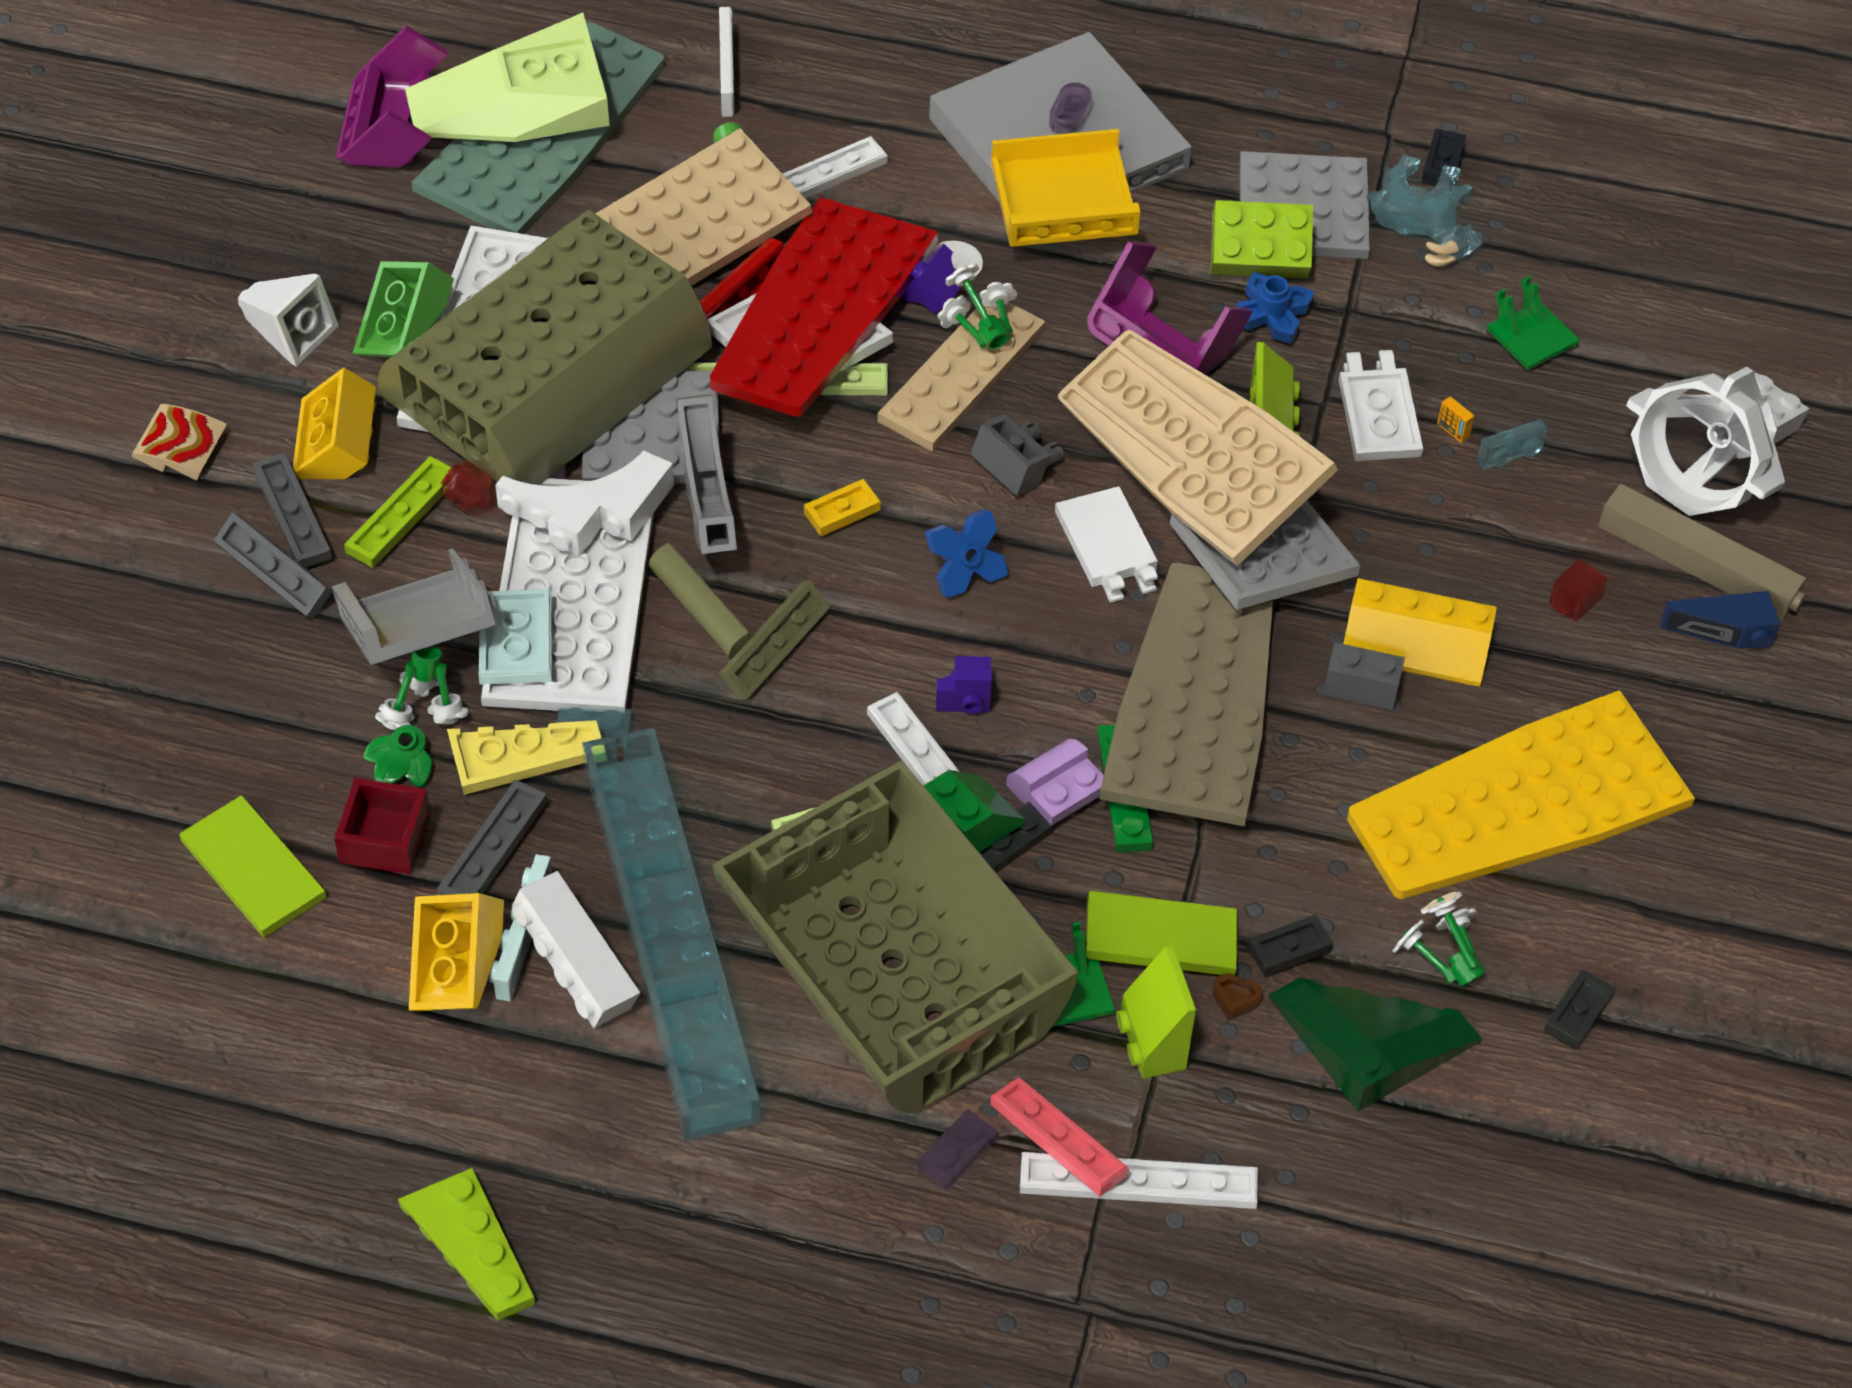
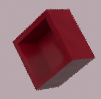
M354 777L334 836L339 863L412 875L431 815L427 789Z

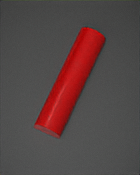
M774 238L767 239L699 301L706 320L758 292L779 253L784 248L783 242Z

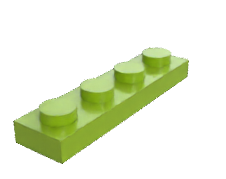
M430 456L344 544L345 553L374 568L450 489L451 484L459 480L458 471Z

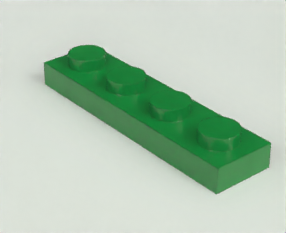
M1115 725L1097 726V741L1103 775ZM1107 801L1115 853L1152 851L1153 839L1147 808Z

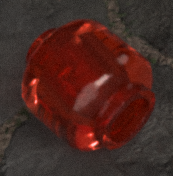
M464 461L461 464L455 462L440 483L444 486L443 496L464 512H470L476 506L483 509L494 494V492L489 490L492 484V477L471 461Z

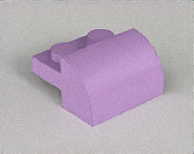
M1069 738L1009 774L1006 785L1024 805L1028 802L1033 805L1052 826L1099 797L1104 775L1087 758L1088 749L1081 742Z

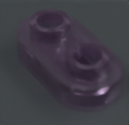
M1073 82L1061 88L1049 113V126L1054 132L1058 134L1075 133L1080 128L1091 105L1092 93L1088 86Z

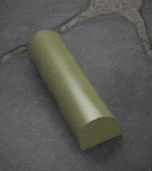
M666 543L652 555L649 561L650 569L724 653L732 659L749 641V631L671 544Z

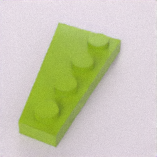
M472 1168L398 1199L400 1208L407 1216H411L419 1226L420 1231L429 1241L436 1245L442 1252L444 1259L453 1269L455 1268L466 1280L468 1287L497 1320L535 1305V1299Z

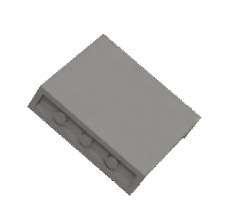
M449 549L448 552L453 570L359 600L356 599L346 582L332 586L340 617L370 665L495 625L492 613L497 611V605L491 591L487 592L483 580H478L474 568L470 569L466 558H460L454 549Z

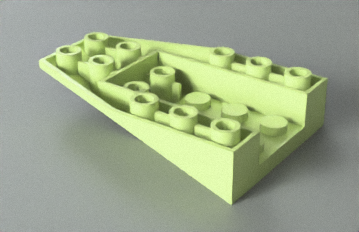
M583 13L504 45L405 89L413 125L433 138L518 142L610 126L607 96Z

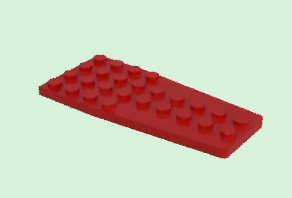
M820 197L812 208V214L805 217L779 253L710 374V389L795 417L802 416L900 299L913 278L910 275L911 271H913L920 260L923 259L925 261L937 244L938 231Z

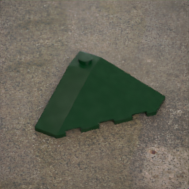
M1298 978L1269 994V999L1358 1112L1482 1041L1481 1036L1462 1013L1455 1009L1445 1007L1444 1010L1420 1005V1002L1392 996L1390 999L1367 994V991L1339 985L1337 988L1314 983L1315 980Z

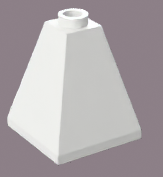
M317 274L256 282L249 289L242 291L238 298L239 306L246 320L296 367L339 326L320 275Z

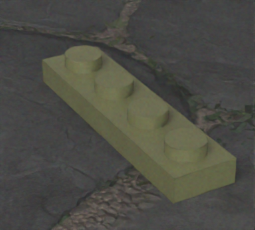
M811 580L801 582L718 673L739 700L748 699L830 608V605Z

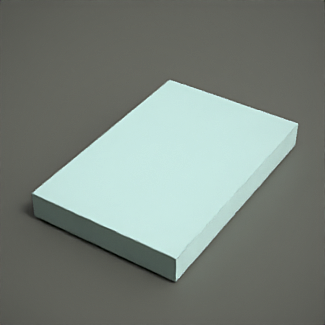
M551 589L491 591L496 601L497 611L492 613L495 625L479 630L480 684L552 682Z

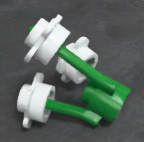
M432 645L412 652L411 662L406 664V671L400 674L402 685L397 699H386L384 704H381L379 707L381 712L376 713L375 718L382 722L385 727L396 730L400 726L410 725L409 722L413 721L412 707L404 702L409 687L414 690L415 695L425 697L429 694V690L439 686L441 694L434 697L431 701L432 705L427 708L428 714L434 716L433 720L435 723L452 724L468 715V709L462 707L460 696L448 692L446 680L447 665L440 663L441 651L439 648Z

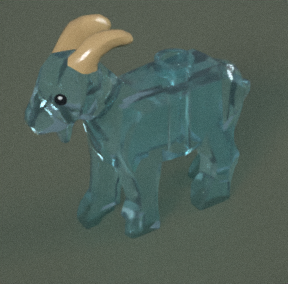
M1402 155L1400 161L1392 169L1388 166L1385 167L1382 189L1370 192L1366 196V200L1371 203V209L1375 214V218L1384 227L1394 229L1400 234L1412 233L1433 238L1437 244L1427 242L1426 246L1429 250L1439 255L1426 254L1425 260L1433 266L1443 267L1466 257L1483 242L1482 233L1473 231L1471 224H1468L1465 229L1462 225H1457L1456 208L1461 201L1466 200L1470 196L1473 186L1466 184L1454 186L1461 174V169L1448 165L1443 166L1438 183L1432 191L1417 186H1409L1407 178L1409 175L1416 173L1420 167L1421 160Z

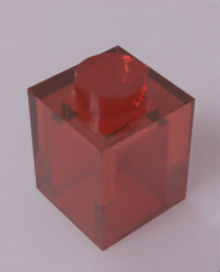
M1579 558L1554 582L1548 603L1559 613L1577 622L1602 598L1607 577Z

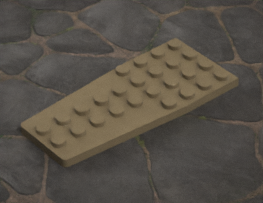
M1173 563L1170 565L1119 708L1099 799L1245 826L1263 731L1273 600L1236 610L1204 567L1183 563Z

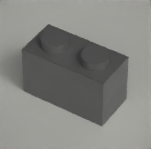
M1334 642L1323 695L1393 711L1405 657Z

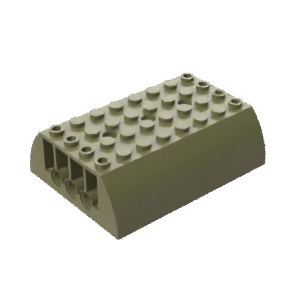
M587 210L383 363L378 375V391L380 396L496 482L502 476L516 481L540 485L711 349L712 340L704 311L685 275L592 211ZM537 318L549 319L547 322H533ZM491 355H495V356L500 357V358H499L498 360H496V361H495V360H486V361L484 360V358H486V357H488V356H491Z
M902 760L712 864L718 883L884 1097L898 1111L917 1114L1041 1040L1061 1015L1073 993L1078 971ZM851 904L859 907L860 911L854 915H846L840 909L844 905ZM894 957L900 959L902 965L897 968H888L882 962L886 958ZM931 1011L942 1013L940 1017L931 1022L925 1017Z

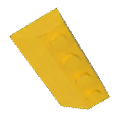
M1357 578L1343 644L1405 657L1402 671L1480 687L1497 607Z

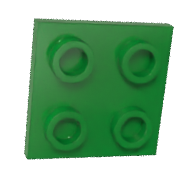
M1531 276L1521 280V287L1524 291L1523 308L1517 312L1514 310L1512 295L1505 297L1506 289L1496 292L1498 319L1488 324L1486 328L1527 370L1579 345L1580 342L1541 302L1538 283L1530 284Z
M1080 921L1071 923L1072 953L1065 955L1078 971L1077 981L1067 1005L1052 1027L1115 1014V1008L1099 960L1086 959L1084 932L1080 931Z

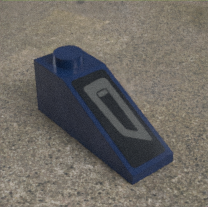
M1769 591L1667 601L1660 625L1662 629L1742 649L1752 647L1763 648L1773 645L1780 627V621Z

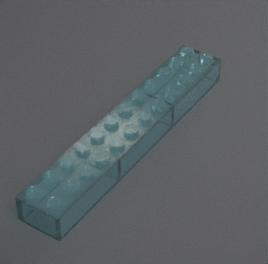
M653 727L622 734L623 762H618L615 736L582 742L587 779L683 1138L688 1140L760 1123L759 1096L655 729Z

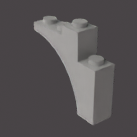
M705 394L677 398L686 490L691 504L695 540L702 554L737 550L734 518L723 475L712 395Z

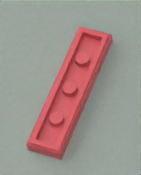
M1017 1077L991 1096L990 1105L1099 1197L1128 1177V1166L1020 1077Z

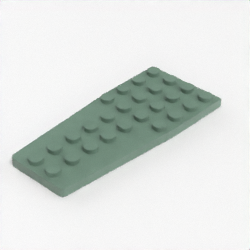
M586 23L607 96L610 126L518 142L454 139L411 182L412 191L490 229L525 234L576 180L664 69L663 54L595 23Z

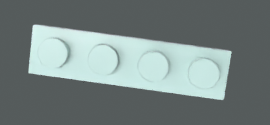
M535 855L532 867H526L524 871L522 888L552 874L551 857ZM513 908L511 911V920H513L510 930L505 929L500 944V950L503 951L499 961H494L489 976L490 983H494L496 999L509 1002L512 1000L532 941V936L525 926H521L515 919Z

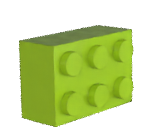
M1216 200L1212 212L1210 274L1251 276L1253 272L1266 276L1307 279L1312 268L1313 205Z

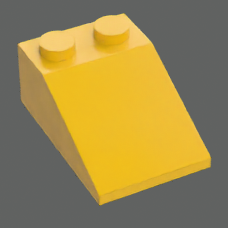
M480 893L415 897L409 995L410 1011L478 1009L502 940L504 900Z

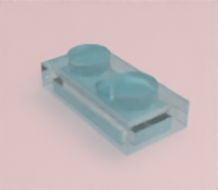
M1542 419L1483 438L1477 461L1482 469L1486 470L1495 466H1503L1512 460L1524 456L1535 455L1543 449L1548 428Z
M559 707L557 723L596 720L603 745L628 747L632 721L631 709L616 711Z

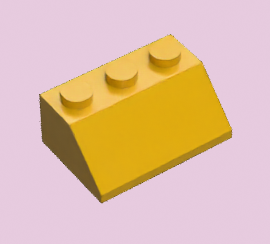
M344 367L302 398L292 468L297 479L346 480L355 472L361 471L366 467L370 458L368 452L370 437L373 432L371 426L376 406L374 402L376 386Z

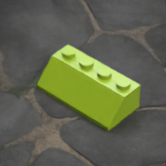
M1257 342L1250 384V402L1268 412L1293 431V426L1298 427L1299 406H1293V401H1298L1299 381H1293L1294 367L1264 342Z

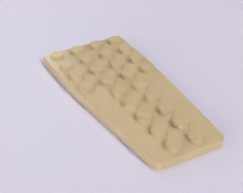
M1131 330L1123 332L1058 394V399L1063 407L1175 517L1237 566L1338 471L1332 460L1268 412Z

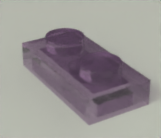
M967 1109L917 1160V1168L947 1191L997 1140L998 1131L970 1109Z

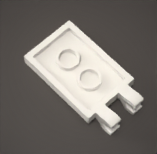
M1392 350L1379 351L1380 361H1376L1377 370L1363 371L1360 352L1346 353L1347 363H1344V372H1340L1338 381L1355 461L1421 457L1423 445L1406 368L1396 369Z
M1120 487L1055 504V513L1091 586L1102 585L1110 603L1124 599L1120 590L1125 588L1124 578L1134 576L1142 594L1156 591L1153 580H1156L1158 577L1155 571L1157 570L1158 561Z

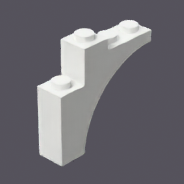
M643 450L639 456L620 470L600 479L582 484L541 486L502 476L495 485L498 507L507 514L517 515L530 521L536 527L548 529L550 544H553L561 551H568L580 556L601 528L613 536H620L632 541L674 486L673 463Z

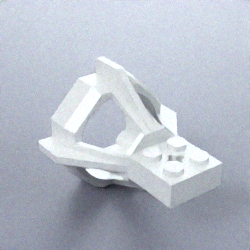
M1747 366L1729 375L1726 379L1712 373L1666 383L1656 389L1648 388L1630 397L1626 404L1629 409L1640 416L1631 432V437L1645 485L1689 516L1735 508L1750 500L1752 494L1760 499H1764L1780 490L1785 483L1775 443L1798 431L1810 408L1801 403L1797 396L1784 392L1775 386L1770 378L1754 373ZM1689 389H1697L1710 394L1687 395L1682 393ZM1694 417L1708 426L1707 437L1713 446L1684 473L1675 464L1667 446L1665 434L1667 418ZM1751 457L1749 473L1743 485L1729 490H1713L1704 487L1733 459Z

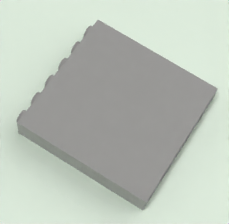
M1090 32L1073 37L1065 42L930 96L929 119L998 201L999 197L991 166L993 140L1119 129L1118 148L1130 194L1189 169L1192 146Z

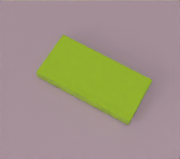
M242 795L179 833L181 842L263 938L326 899L325 890Z
M1096 891L1088 892L1085 933L1086 959L1148 966L1165 946L1173 945L1181 969L1184 971L1235 975L1237 958L1236 908Z

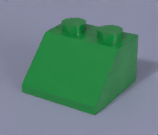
M947 770L923 785L978 852H981L1025 824V819L980 775Z

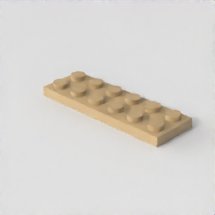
M1008 302L1005 305V309L1013 332L1010 333L1011 338L1009 342L996 350H989L987 347L981 348L977 340L960 325L878 412L877 422L933 452L1045 331V321ZM985 307L988 315H995L997 318H1000L997 307ZM976 308L967 320L978 330V323L982 318Z

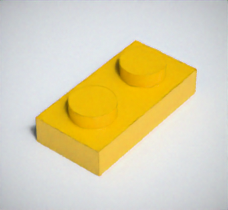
M861 479L804 504V515L818 534L824 536L880 511L881 501L866 481Z

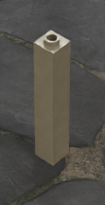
M1621 483L1604 505L1598 527L1730 595L1769 591L1778 619L1784 621L1791 610L1797 612L1806 597V593L1802 592L1806 577Z

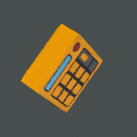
M1448 397L1441 404L1437 424L1462 444L1470 438L1474 415L1455 399Z

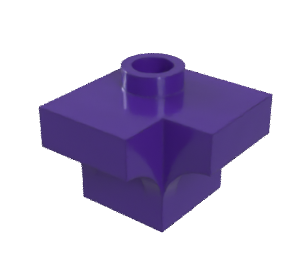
M943 244L928 256L925 261L923 259L920 260L913 271H911L910 275L913 278L900 298L906 303L918 302L927 307L933 314L942 309L944 303L948 299L953 298L961 287H958L956 284L951 286L946 284V278L955 272L952 265V255L954 252Z
M955 656L953 672L947 677L937 679L936 711L966 712L969 714L979 712L990 713L991 657Z

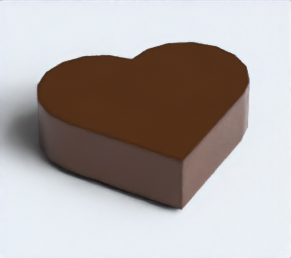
M1227 973L1218 976L1214 981L1212 994L1228 1021L1259 1007L1262 999V989L1257 982L1247 979L1240 980L1237 976Z

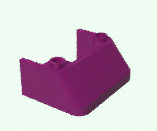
M407 25L360 69L352 83L336 158L347 165L400 168L403 165H409L414 159L415 154L430 141L431 136L408 122L410 109L405 89L428 79L429 73L447 57L448 51Z
M1128 241L1088 315L1087 325L1089 331L1110 346L1123 332L1131 330L1207 375L1228 357L1253 311L1246 307L1225 306L1213 329L1204 332L1196 344L1149 312L1156 299V290L1152 282L1143 277L1142 274L1157 246L1151 243Z

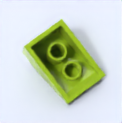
M1173 945L1165 946L1122 996L1121 1010L1116 1012L1118 1028L1121 1034H1127L1129 1040L1127 1052L1132 1066H1138L1142 1079L1186 1070L1196 1008Z

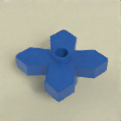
M1253 272L1246 285L1245 292L1250 300L1238 302L1236 307H1246L1253 311L1244 329L1251 330L1267 324L1273 339L1289 344L1293 343L1300 323L1295 315L1308 312L1313 301L1314 291L1297 285L1290 287L1288 281L1281 276H1266Z
M982 509L969 514L962 531H954L948 526L940 525L925 532L929 551L942 556L945 560L944 566L936 576L942 595L950 598L966 592L973 572L989 582L1008 575L1004 556L986 549V546L997 531L991 511Z

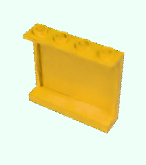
M1119 129L992 141L991 166L1010 247L1138 235L1140 208L1138 202L1133 203L1118 148Z

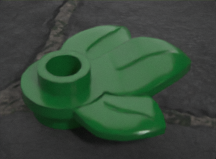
M403 725L398 727L391 735L377 737L369 743L363 754L364 760L376 763L374 776L375 780L379 782L395 784L406 776L413 785L423 788L432 770V760L425 752V735L420 728L414 725ZM404 738H413V741L410 745H401V742Z

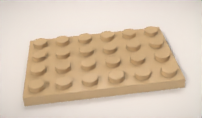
M739 128L595 214L685 275L692 286L764 243L767 239L774 237L812 214L811 204Z

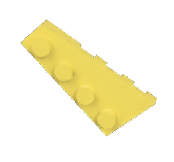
M596 720L549 723L546 728H531L530 724L515 725V729L494 731L493 726L478 727V732H461L460 728L447 729L464 795L511 783L514 780L518 781L606 757Z

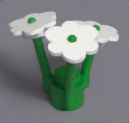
M972 263L957 269L952 275L948 276L946 284L947 286L954 284L958 287L965 286L982 318L978 323L979 329L977 330L965 318L971 304L966 301L963 295L956 299H948L943 305V310L939 312L938 319L943 328H949L953 324L960 323L977 340L981 348L987 347L989 350H996L1006 345L1011 338L1010 333L1013 332V329L1008 322L1005 305L1017 297V291L1013 289L1011 283L1002 284L994 282L988 285L987 290L980 292L979 298L970 281L975 278L974 273L980 268L976 263ZM985 307H997L1000 318H997L995 315H988Z
M1451 892L1433 900L1420 911L1422 914L1434 912L1435 916H1444L1440 919L1441 922L1436 924L1437 930L1449 929L1461 950L1448 959L1452 966L1447 967L1420 941L1423 933L1419 930L1425 923L1423 919L1404 933V937L1396 944L1392 951L1396 954L1402 947L1409 951L1414 946L1442 972L1448 983L1457 980L1460 987H1463L1487 971L1477 956L1465 929L1471 924L1470 921L1474 919L1477 911L1475 908L1469 910L1464 908L1452 913L1451 910L1456 908L1455 902L1462 896V893Z

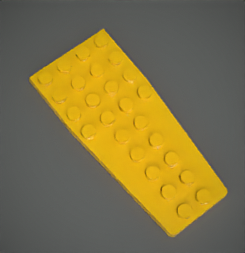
M1619 690L1524 725L1350 806L1347 821L1393 895L1398 899H1405L1602 841L1691 807L1695 797Z

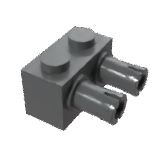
M1003 414L981 424L970 454L1011 492L1018 496L1039 486L1047 466L1060 462L1064 454L1060 445L1056 447L1057 443L1054 441L1047 443L1043 447L1036 442L1040 438V429L1037 425L1033 426L1034 422L1029 420L1018 426L1006 414Z

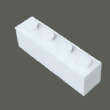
M556 871L521 888L511 906L514 917L521 926H525L533 938L537 952L542 957H546L554 969L558 983L562 987L567 988L575 1000L578 1013L583 1018L588 1019L593 1028H596L631 1010L640 991L559 872Z

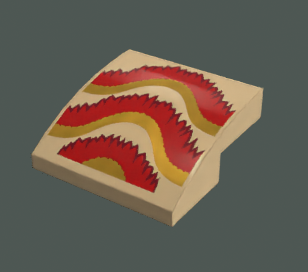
M160 404L131 457L161 472L168 466L197 481L227 424L194 410Z

